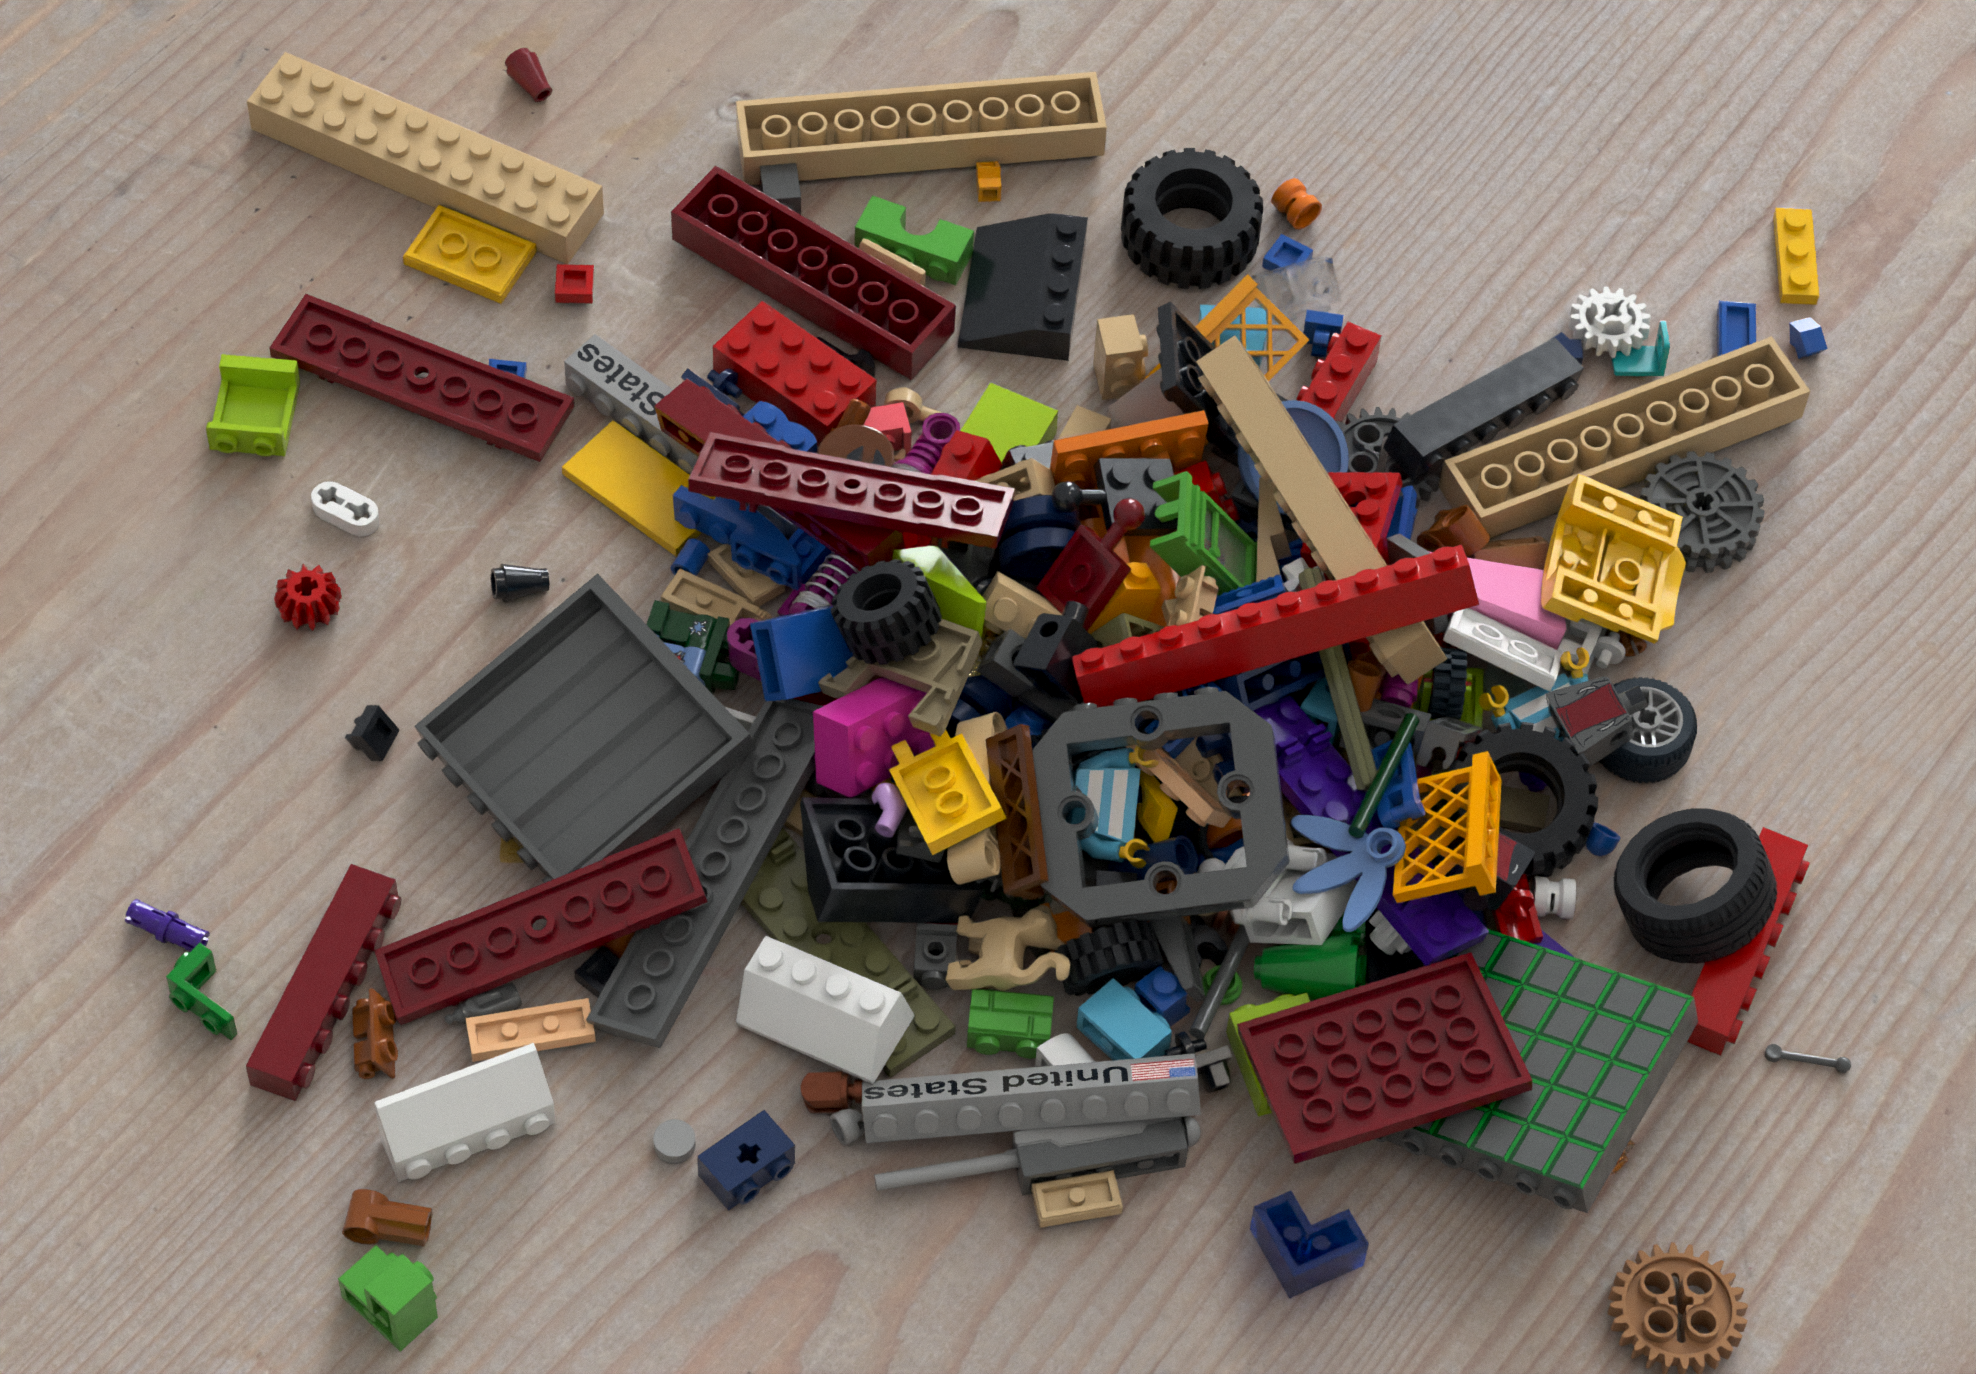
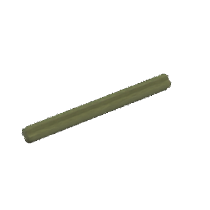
M1319 568L1305 569L1298 576L1301 590L1315 587L1324 581ZM1341 644L1320 650L1319 654L1356 788L1363 792L1368 790L1377 769Z

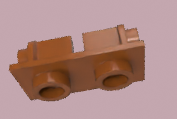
M371 988L369 989V999L362 998L357 1000L356 1006L352 1008L353 1036L357 1040L367 1037V1040L354 1043V1070L359 1072V1077L362 1079L373 1078L375 1072L380 1070L393 1079L395 1078V1061L398 1058L393 1031L396 1016L392 1003Z

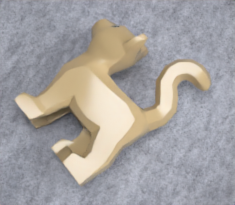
M1040 905L1031 909L1022 917L1001 916L979 923H974L969 916H959L956 932L959 935L968 937V951L971 954L979 955V959L974 963L970 959L961 960L960 963L959 961L949 963L946 982L952 990L980 988L1006 991L1015 986L1036 983L1052 968L1056 969V979L1058 981H1063L1068 977L1070 972L1069 958L1061 953L1049 952L1038 957L1028 969L1023 970V956L1027 946L1058 950L1057 948L1060 945L1065 944L1057 938V924L1052 917L1049 907Z

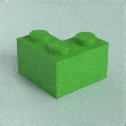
M375 1245L338 1278L342 1298L400 1352L438 1318L435 1302L437 1296L432 1283L434 1281L433 1275L421 1262L416 1261L413 1264L403 1254L399 1257L392 1252L386 1255Z

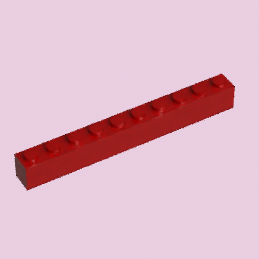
M1462 544L1454 547L1447 546L1420 557L1403 558L1392 565L1378 569H1365L1359 571L1354 576L1340 580L1323 581L1315 587L1298 592H1285L1277 598L1260 603H1247L1238 609L1218 615H1205L1194 622L1180 626H1167L1159 632L1141 637H1129L1114 645L1103 648H1090L1082 654L1072 656L1084 703H1094L1099 708L1113 706V701L1122 698H1136L1137 702L1153 699L1157 694L1174 693L1477 606L1479 601L1470 564Z

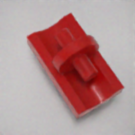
M1522 874L1518 883L1497 910H1492L1495 924L1499 933L1532 944L1541 943L1543 933L1534 906L1533 894L1530 892L1526 875Z

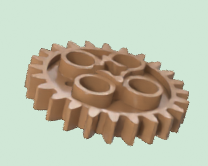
M1671 1242L1667 1253H1663L1658 1244H1655L1651 1251V1257L1640 1250L1635 1259L1636 1263L1627 1259L1622 1269L1624 1273L1617 1272L1613 1282L1615 1287H1611L1608 1299L1613 1302L1610 1303L1607 1313L1610 1316L1617 1317L1613 1320L1611 1330L1616 1332L1624 1331L1619 1345H1634L1631 1354L1632 1359L1642 1354L1647 1356L1645 1368H1651L1657 1361L1661 1363L1662 1374H1667L1671 1366H1676L1679 1374H1685L1688 1366H1692L1697 1374H1702L1705 1362L1715 1370L1721 1360L1720 1356L1728 1360L1733 1352L1732 1346H1739L1742 1339L1740 1332H1744L1747 1320L1742 1316L1745 1315L1748 1304L1739 1302L1744 1289L1742 1287L1731 1288L1736 1277L1735 1273L1725 1275L1720 1273L1724 1261L1720 1260L1713 1265L1707 1262L1709 1251H1704L1698 1258L1693 1256V1246L1690 1244L1684 1253L1678 1252L1675 1242ZM1672 1276L1678 1278L1677 1306L1672 1304L1676 1294ZM1646 1286H1656L1662 1290L1663 1294H1654ZM1688 1286H1698L1705 1294H1695ZM1678 1312L1683 1314L1679 1325L1683 1343L1677 1341ZM1649 1325H1660L1665 1328L1667 1333H1657ZM1692 1325H1702L1707 1328L1709 1333H1699Z

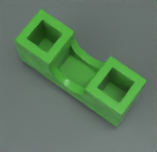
M872 195L855 226V247L859 248L863 238L868 239L924 269L926 275L932 279L957 285L973 254L974 230L940 219L932 232L925 235L910 234L905 231L906 207Z

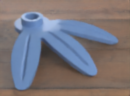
M1297 815L1291 819V826L1309 840L1337 851L1352 852L1328 861L1307 872L1295 881L1292 887L1293 891L1299 894L1321 893L1339 888L1362 875L1349 898L1343 916L1344 931L1352 932L1370 917L1377 907L1385 887L1387 868L1397 864L1404 856L1406 849L1404 838L1398 831L1391 828H1377L1369 835L1365 833L1362 838H1355L1349 834L1348 829L1350 825L1313 815ZM1385 845H1392L1388 852L1381 854V849Z

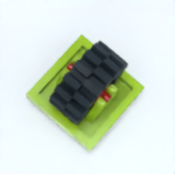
M1440 647L1447 659L1423 675L1417 693V701L1414 702L1412 709L1430 713V721L1447 716L1482 728L1483 708L1479 704V698L1483 694L1484 669L1468 668L1466 651Z

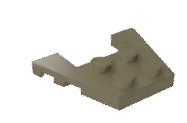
M941 619V622L938 623L939 629L937 633L930 636L932 640L926 646H921L919 652L914 655L910 654L905 656L904 660L898 662L893 660L883 665H879L878 662L867 664L864 660L859 661L853 656L846 661L848 667L835 677H832L830 673L827 674L818 684L823 694L837 699L865 686L874 675L925 692L927 694L908 717L913 727L941 737L982 646V639L978 631Z

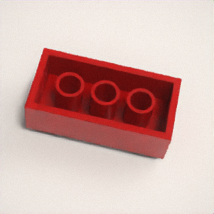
M761 301L713 345V369L720 374L728 368L738 373L736 386L742 389V394L755 403L763 401L779 408L785 414L788 421L798 423L807 428L815 436L818 447L825 436L830 433L831 428L837 427L852 399L861 400L871 408L876 407L877 380L764 301Z

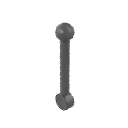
M1776 1044L1768 1045L1765 1051V1058L1770 1062H1777L1781 1058L1835 1067L1841 1073H1846L1851 1068V1062L1846 1057H1840L1836 1060L1782 1051L1781 1047Z

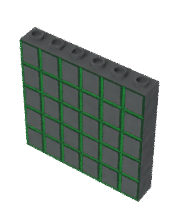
M1488 929L1489 933L1482 942L1453 955L1452 958L1472 953L1533 1080L1532 1090L1374 1140L1394 1143L1415 1155L1424 1154L1440 1160L1450 1168L1457 1169L1460 1167L1477 1173L1481 1178L1489 1182L1499 1181L1513 1186L1525 1195L1541 1196L1552 1200L1556 1205L1564 1209L1574 1208L1588 1213L1698 1023L1694 997Z

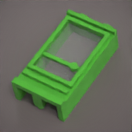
M1187 471L1153 482V489L1167 502L1156 509L1155 516L1161 522L1178 518V526L1176 532L1150 540V548L1180 577L1190 574L1202 565L1205 566L1204 576H1210L1216 580V585L1219 588L1217 595H1221L1224 592L1228 593L1231 590H1236L1239 587L1256 582L1257 542H1254L1204 491H1200L1198 485L1192 483V476Z

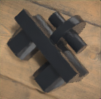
M1184 1031L1175 1034L1176 1046L1164 1050L1165 1056L1195 1054L1207 1049L1204 1038L1191 1041L1188 1034ZM1228 1045L1195 1055L1197 1074H1202L1209 1093L1227 1088L1232 1083L1227 1065L1232 1057Z

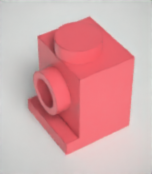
M904 403L872 407L864 425L883 433L891 442L894 451L903 448L907 454L911 450L912 432Z

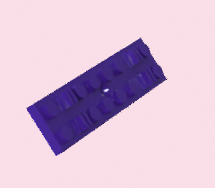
M1290 695L1276 703L1253 710V712L1272 725L1281 791L1301 815L1326 817L1351 825L1367 791L1360 792L1356 788L1351 767L1329 742L1333 735L1329 731L1324 733L1326 727L1323 724L1315 726ZM1377 809L1365 833L1368 835L1377 828H1384L1378 817ZM1385 845L1381 849V854L1388 852L1392 845ZM1417 847L1408 857L1416 859L1422 851ZM1330 849L1337 858L1352 853ZM1431 862L1426 865L1431 869L1435 868ZM1395 865L1387 868L1385 887L1377 909L1425 966L1449 958L1485 939L1489 933L1488 929L1472 910L1465 906L1455 890L1397 903L1393 897ZM1417 873L1406 883V886L1419 883L1425 876ZM1362 875L1357 877L1355 880L1358 882Z

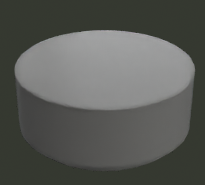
M677 1119L668 1120L660 1124L654 1132V1150L661 1160L673 1164L681 1163L689 1159L694 1153L696 1146L695 1133L688 1123Z

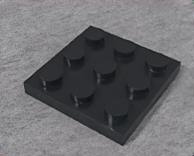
M1171 301L1158 307L1159 325H1157L1156 330L1160 338L1161 352L1158 354V359L1162 367L1160 388L1164 397L1169 402L1173 401L1182 410L1183 414L1204 410L1209 423L1206 434L1207 441L1210 444L1215 443L1225 455L1238 450L1239 443L1235 437V431L1225 421L1217 408V403L1198 379L1204 373L1196 361L1214 350L1215 347Z

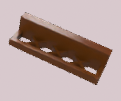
M1019 724L985 739L991 789L1006 816V819L996 823L1004 894L1033 900L1044 895V890L1040 884L1049 880L1030 729L1028 725Z

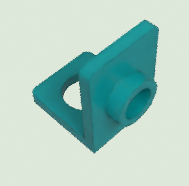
M1660 321L1655 346H1641L1639 350L1631 347L1630 355L1628 356L1624 355L1621 351L1616 352L1615 358H1611L1614 375L1664 376L1670 350L1666 321Z

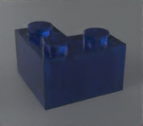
M1292 1191L1274 1197L1253 1208L1250 1230L1289 1298L1364 1266L1369 1243L1349 1209L1311 1225Z

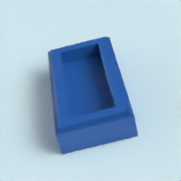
M1719 300L1717 306V357L1756 342V304Z

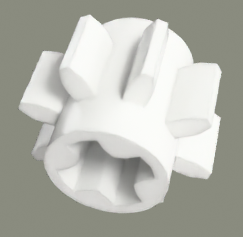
M1378 910L1369 920L1375 927L1369 935L1374 944L1388 955H1393L1396 950L1400 954L1410 951L1411 948Z

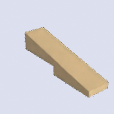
M1262 477L1259 478L1256 582L1266 580L1268 577H1274L1275 575H1281L1277 560L1292 556L1277 502L1273 496L1274 492Z

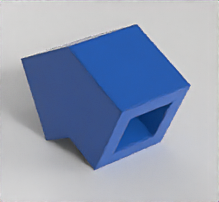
M1811 317L1789 323L1790 344L1795 347L1798 359L1819 354L1828 349L1821 326Z

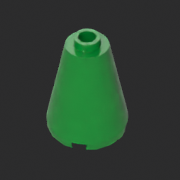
M1351 932L1328 936L1322 945L1283 944L1264 948L1262 956L1255 957L1254 979L1261 980L1263 989L1280 994H1293L1296 996L1307 993L1310 1001L1366 985L1367 955H1359L1358 945L1366 944L1364 933Z

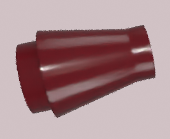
M520 48L507 57L505 61L507 75L523 88L535 102H541L551 95L553 90L547 81L535 52H531L528 48Z

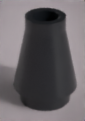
M501 564L500 568L491 569L490 582L494 599H502L503 602H508L538 592L549 591L550 582L547 568L538 569Z

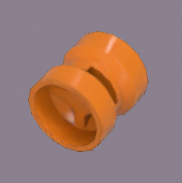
M1292 178L1276 189L1271 198V203L1279 212L1286 213L1288 222L1295 229L1299 230L1310 225L1318 217L1322 210V204L1314 195L1306 193L1307 188L1298 178Z

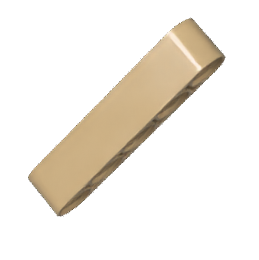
M998 712L959 722L956 728V736L962 733L990 787L991 782L985 739L1007 730L1005 721ZM996 824L948 847V868L951 877L958 885L995 876L1000 873L1001 861Z

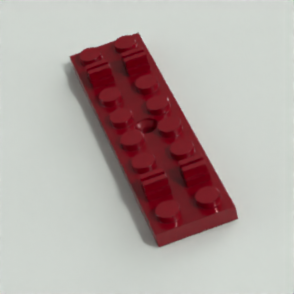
M308 294L304 295L269 347L271 357L297 361L298 368L319 375V379H327L332 384L334 382L485 440L488 445L492 446L495 444V447L498 449L503 447L538 462H541L575 407L574 397L478 362ZM423 372L428 373V376L423 379L415 377V375Z
M712 432L709 433L688 479V492L736 500L740 502L739 510L746 511L749 504V512L756 513L758 506L763 505L780 508L785 511H796L823 518H833L861 525L887 528L898 532L914 533L932 538L931 546L937 547L940 539H942L941 548H948L950 541H956L978 547L997 549L1015 495V488L790 449L782 445Z
M678 828L605 857L601 861L378 948L374 952L396 1019L400 1025H403L448 1006L458 1005L459 1002H463L468 998L642 928L647 929L652 924L657 925L662 920L705 904L708 901L682 832ZM537 920H547V924L543 929H533V924Z

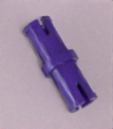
M139 899L133 900L127 909L125 923L155 935V939L161 943L170 942L190 952L199 943L204 946L208 943L209 931L179 919V915L173 911L166 913Z

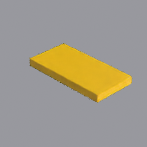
M614 420L562 466V475L676 557L688 539H696L702 533L698 530L684 527L674 517L673 494L681 485L688 488L690 475ZM706 496V497H708V498H710V499H713V500L716 498V497Z

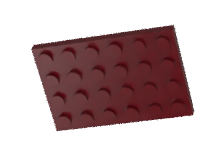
M1471 952L1237 1024L1238 1035L1294 1164L1532 1090L1533 1080Z

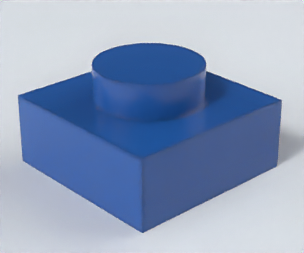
M1281 234L1264 256L1262 267L1294 283L1311 261L1313 249Z

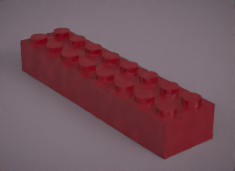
M716 165L671 211L672 240L857 349L866 350L874 359L910 380L918 374L955 332L956 305Z

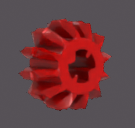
M302 564L299 572L296 573L288 569L286 579L278 580L274 601L284 623L292 621L296 630L304 624H308L309 628L314 631L316 623L321 622L328 626L330 615H338L340 609L339 602H341L342 595L341 588L336 584V579L332 572L324 573L320 565L311 571Z

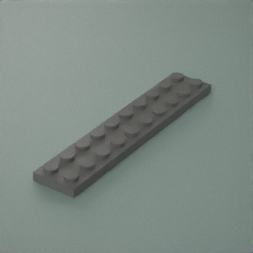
M793 698L765 701L748 731L756 749L722 777L686 841L708 902L662 920L657 925L652 924L647 929L642 928L635 932L586 1019L588 1023L594 1025V1029L657 1048L662 1047L816 768L813 711L823 706Z

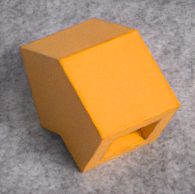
M999 161L976 162L978 202L1001 201L1002 185Z

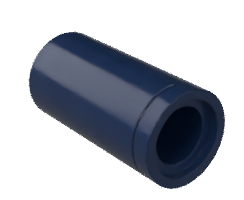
M1181 835L1148 844L1149 851L1144 849L1137 850L1133 858L1143 859L1146 862L1143 868L1133 867L1127 859L1122 862L1109 861L1108 871L1137 873V881L1145 879V875L1150 867L1162 861L1178 865L1184 875L1194 874L1197 869L1198 859L1193 843L1186 836ZM1172 877L1162 878V879L1158 882V884H1159V883H1162V882H1165V881L1174 880V878H1172Z

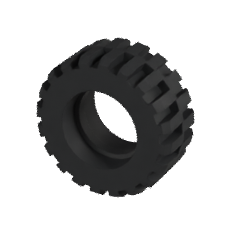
M1184 148L1183 152L1176 153L1175 149L1163 153L1162 158H1158L1156 155L1146 161L1145 167H1139L1132 174L1131 181L1127 183L1124 192L1121 221L1123 247L1128 250V256L1135 265L1140 264L1142 272L1149 277L1152 275L1157 276V281L1165 285H1169L1171 282L1178 284V288L1189 289V286H1198L1199 289L1209 288L1211 283L1214 282L1220 285L1229 281L1231 274L1237 276L1244 271L1246 264L1252 262L1256 254L1261 231L1263 198L1260 196V189L1256 181L1250 179V173L1241 165L1236 167L1235 161L1226 155L1221 158L1216 156L1215 151L1205 149V152H1196L1195 148ZM1195 208L1212 214L1220 223L1204 229H1188L1171 223L1163 215L1175 209Z
M1509 722L1499 724L1494 733H1491L1488 729L1476 735L1474 743L1467 742L1460 749L1458 758L1453 761L1449 771L1472 766L1474 754L1488 751L1499 774L1513 771L1529 773L1541 779L1552 790L1557 801V811L1549 826L1528 834L1513 833L1499 827V832L1535 851L1532 860L1523 873L1529 882L1533 875H1538L1539 877L1552 876L1555 868L1564 869L1571 863L1573 856L1580 853L1591 832L1598 809V797L1595 796L1597 782L1595 774H1589L1588 772L1589 761L1584 754L1577 756L1574 753L1576 744L1566 737L1562 742L1554 738L1556 730L1546 726L1542 733L1533 730L1534 723L1521 722L1520 729H1512ZM1469 782L1457 784L1450 792L1457 795ZM1443 799L1441 809H1442L1449 801ZM1459 808L1448 819L1456 822L1467 810Z

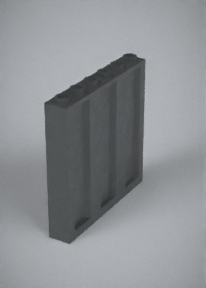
M598 573L414 726L421 737V740L417 742L420 749L431 761L438 757L443 762L445 767L442 769V772L456 788L462 784L471 793L466 798L480 815L488 812L495 820L491 826L506 843L513 839L521 848L516 853L530 870L538 867L546 875L542 879L543 883L648 841L756 749L750 733Z

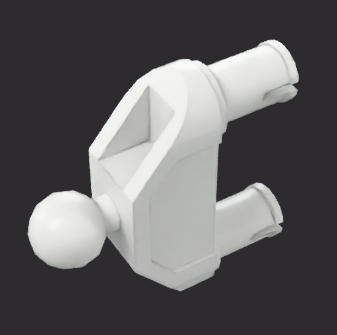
M1287 838L1289 864L1253 908L1229 910L1234 923L1250 925L1257 920L1287 925V921H1290L1292 915L1291 901L1286 898H1271L1269 895L1282 876H1285L1290 870L1309 872L1326 863L1327 856L1323 848L1296 846ZM1244 846L1236 849L1226 864L1217 858L1206 859L1200 864L1197 873L1247 867Z

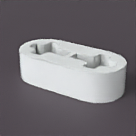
M323 482L313 489L311 493L313 511L320 519L358 537L371 535L377 530L379 526L378 507L371 499L335 482ZM336 498V503L330 500ZM324 499L329 502H327V504L325 505L323 504L322 500ZM366 513L368 514V519L362 516ZM354 515H356V516H358V517H361V518L357 521V520H355V516H354Z

